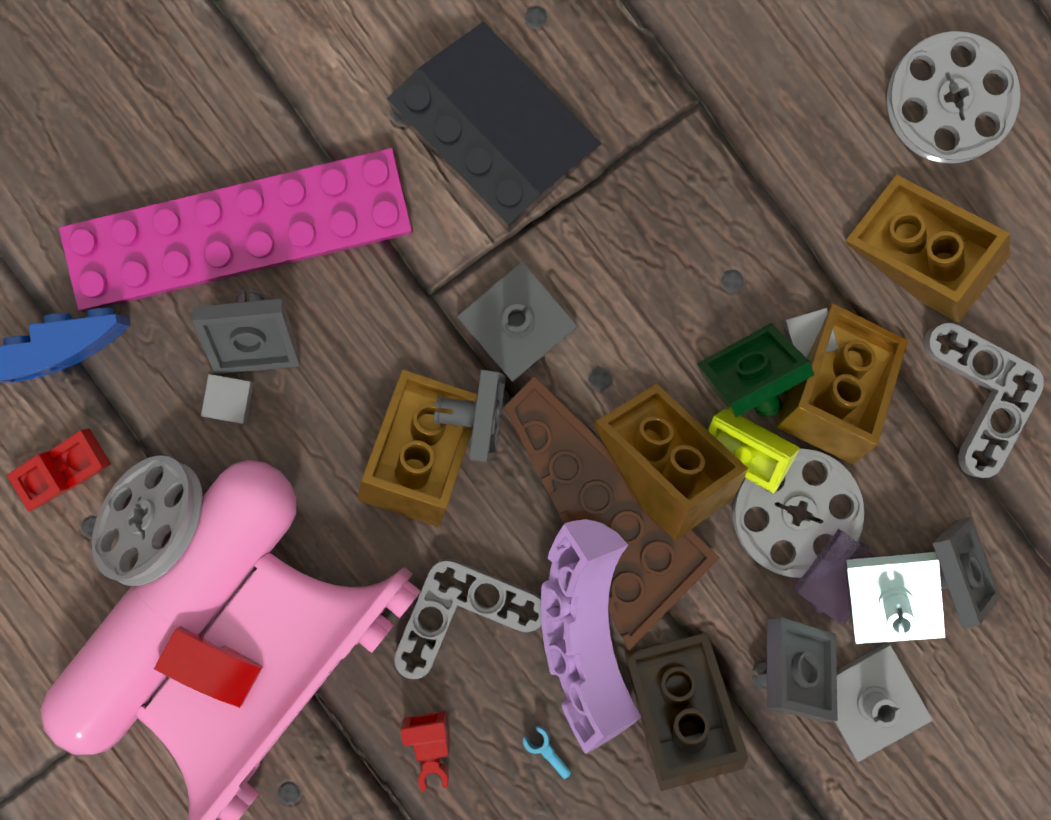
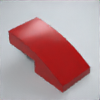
M88 428L80 430L50 451L36 455L7 474V477L27 511L30 512L88 480L110 466L111 463L91 429Z
M180 626L172 634L154 670L200 693L240 708L263 666L225 645L219 648Z

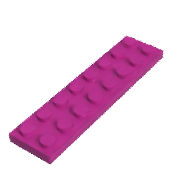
M392 148L59 227L78 311L82 312L413 234Z

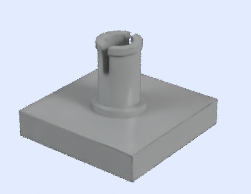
M885 642L837 669L838 721H834V724L857 762L864 760L933 721L890 644Z

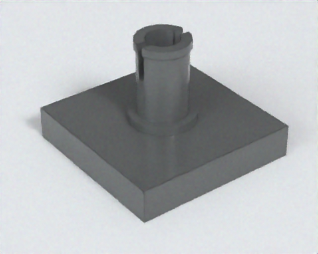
M523 261L457 316L512 382L578 327Z
M242 289L236 295L237 303L193 307L192 322L214 374L300 367V351L283 299L264 300V295L260 291L249 289V302H246V290Z
M481 370L476 402L445 398L443 396L437 397L435 407L452 409L453 413L434 412L435 424L442 423L471 427L473 429L469 460L490 462L496 459L507 376L500 372Z
M972 517L956 520L932 543L940 563L941 590L949 589L963 628L981 625L1001 598Z
M782 617L767 619V661H757L752 671H766V674L752 675L758 688L767 689V709L820 722L838 721L836 634Z

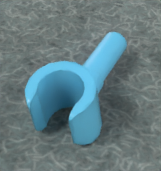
M536 726L537 731L544 737V744L542 746H534L525 735L523 737L525 749L533 754L541 753L561 777L566 779L570 776L571 771L549 744L550 733L548 729L544 726Z

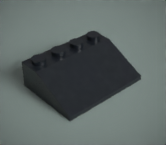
M484 21L419 67L387 98L392 112L509 233L601 146L599 140Z

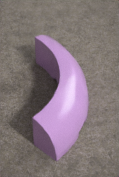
M588 519L571 521L563 525L548 554V560L552 562L549 580L545 581L541 587V625L551 675H557L560 679L567 699L562 702V709L585 754L619 735L642 717L633 703L619 671L609 627L608 604L611 580L615 567L628 544L613 529L603 523Z

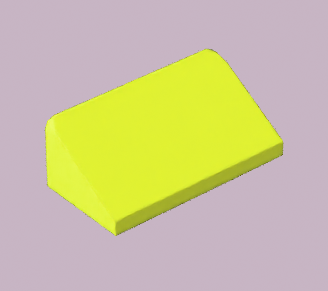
M723 409L716 414L708 429L718 441L749 468L745 478L772 493L777 491L800 450L798 446L742 416L735 417L729 409Z

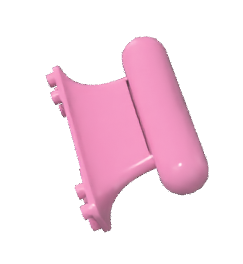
M245 460L233 463L219 475L204 494L197 529L180 559L169 571L155 581L142 586H131L47 691L40 709L43 730L57 747L73 755H93L106 752L117 744L138 718L162 741L176 760L183 774L188 789V820H239L260 794L247 782L261 766L260 761L339 662L348 655L355 645L360 643L371 653L376 649L394 626L393 623L381 615L384 610L388 608L400 618L420 594L421 590L408 581L413 573L404 567L380 583L361 587H347L314 579L279 560L270 552L290 528L296 515L297 504L294 489L280 470L265 462ZM182 626L219 648L225 645L263 666L240 708L200 693L154 670L176 628Z

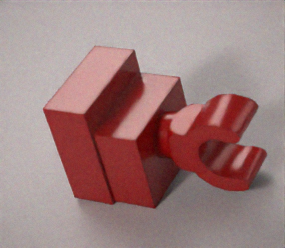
M446 711L407 717L402 722L400 731L403 747L413 745L416 762L422 761V768L418 778V785L422 792H425L427 788L426 776L431 773H436L441 777L443 788L448 786L449 772L447 767L440 762V757L449 756L450 750Z

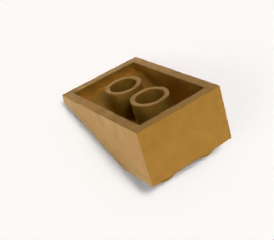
M897 174L846 239V244L916 299L957 323H960L1010 257L1009 232Z
M832 303L827 309L828 315L807 356L815 375L789 389L776 428L854 464L878 446L908 340ZM833 330L839 349L825 353Z
M402 369L362 477L357 500L440 527L472 428L442 423L435 424L434 412L453 413L452 409L435 407L438 396H443L445 398L476 402L478 394Z
M657 383L601 417L594 425L644 511L674 540L680 538L733 500L749 469Z

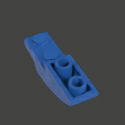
M113 308L87 310V318L72 319L70 313L45 315V323L29 325L30 336L3 338L4 345L0 346V383H15L36 379L56 373L87 359L109 345L130 327L129 317L114 314Z

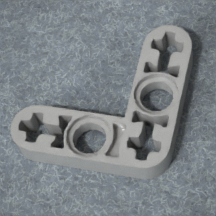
M953 323L936 325L927 331L923 339V348L927 356L933 361L991 391L960 448L958 463L962 471L967 475L978 478L992 477L1002 468L1043 391L1044 377L1034 365ZM949 333L951 334L949 342L956 347L965 348L968 346V342L971 346L963 354L952 349L940 352L942 344L936 339L937 336ZM979 351L989 353L993 359V368L986 375L977 373L973 367V358ZM1025 374L1024 382L1029 385L1028 390L1018 391L1012 402L1020 403V407L1018 408L1015 404L1007 401H1001L1002 396L1004 398L1013 397L1018 385L1012 381L1013 377ZM999 408L1007 411L1011 417L1010 427L1003 433L996 432L990 422L992 414ZM982 433L988 438L1000 440L999 446L997 444H989L984 453V457L989 460L988 465H979L975 468L977 460L972 457L973 452L983 451L989 440L981 439Z
M449 558L442 559L435 563L428 573L397 648L394 659L395 666L401 675L409 679L422 678L428 674L457 606L521 632L535 631L541 626V597L530 590L460 561ZM449 567L455 570L454 578L464 583L467 581V574L476 577L469 587L467 599L459 597L463 590L459 586L451 584L447 590L440 587L441 580L436 577V573H444ZM489 583L498 589L499 600L493 606L484 607L476 601L475 590L481 584ZM506 591L515 593L511 602L519 606H524L527 600L534 603L533 610L538 613V616L536 618L529 617L526 622H521L519 620L520 613L510 607L507 609L506 616L498 613L505 604ZM425 607H436L441 611L443 623L439 628L428 630L421 625L419 614ZM412 630L422 638L436 640L434 646L426 641L421 652V658L426 660V664L418 663L415 668L407 666L409 659L403 656L404 651L407 653L413 651L419 638L410 636Z

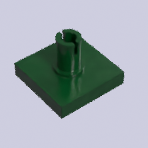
M772 323L696 363L702 377L735 417L755 408L756 413L760 417H770L777 414L783 406L778 395L815 375L810 361Z

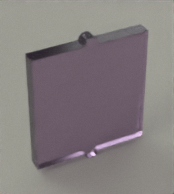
M838 528L793 590L813 604L812 609L818 614L824 612L843 626L852 614L846 560L873 558L875 556L869 552L867 544L863 542L857 543Z

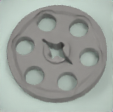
M943 32L919 42L897 64L887 88V112L895 133L914 153L938 163H962L975 159L993 149L1010 132L1020 108V84L1011 61L994 43L969 32ZM964 46L970 51L971 63L969 66L960 67L952 61V47ZM922 59L928 62L931 67L929 80L921 81L913 77L910 71V64L913 60ZM993 73L1001 77L1004 88L1000 95H992L985 90L983 79L986 74ZM950 91L952 94L960 93L962 100L956 105L954 102L946 103L944 96ZM912 100L921 105L923 117L920 122L913 123L904 118L902 114L904 102ZM987 115L993 119L996 126L993 136L983 137L976 131L975 120L977 116ZM938 129H947L954 134L955 145L952 150L944 151L936 146L934 135Z
M800 448L782 484L775 493L766 491L763 487L744 477L733 499L732 517L734 529L741 545L756 562L774 573L788 577L804 578L825 573L848 557L856 546L863 529L864 503L856 480L839 461L822 452ZM817 460L824 467V478L818 484L810 485L803 479V467L809 461ZM838 494L846 495L851 502L849 514L842 518H835L829 510L831 499ZM801 500L804 502L802 509L807 511L809 515L819 518L820 522L818 523L808 518L805 520L798 518L796 523L792 524L793 516L787 513V510L775 506V503L779 502L786 506H798ZM755 506L763 508L767 515L765 526L757 531L749 530L744 523L746 511ZM822 534H830L835 540V550L830 556L820 558L813 550L814 540ZM781 540L789 541L793 546V556L784 564L775 563L770 554L772 546Z
M153 456L131 467L115 483L99 510L92 535L94 562L104 576L127 586H142L164 575L184 554L197 529L203 499L199 478L190 467L169 456ZM163 472L161 481L154 487L157 477ZM183 489L182 498L174 506L176 496ZM132 494L129 504L123 509L126 499ZM171 531L168 543L162 548L164 537ZM119 534L118 542L115 545V547L111 550L112 542L115 539V537ZM139 554L135 566L129 570L132 559L135 555Z

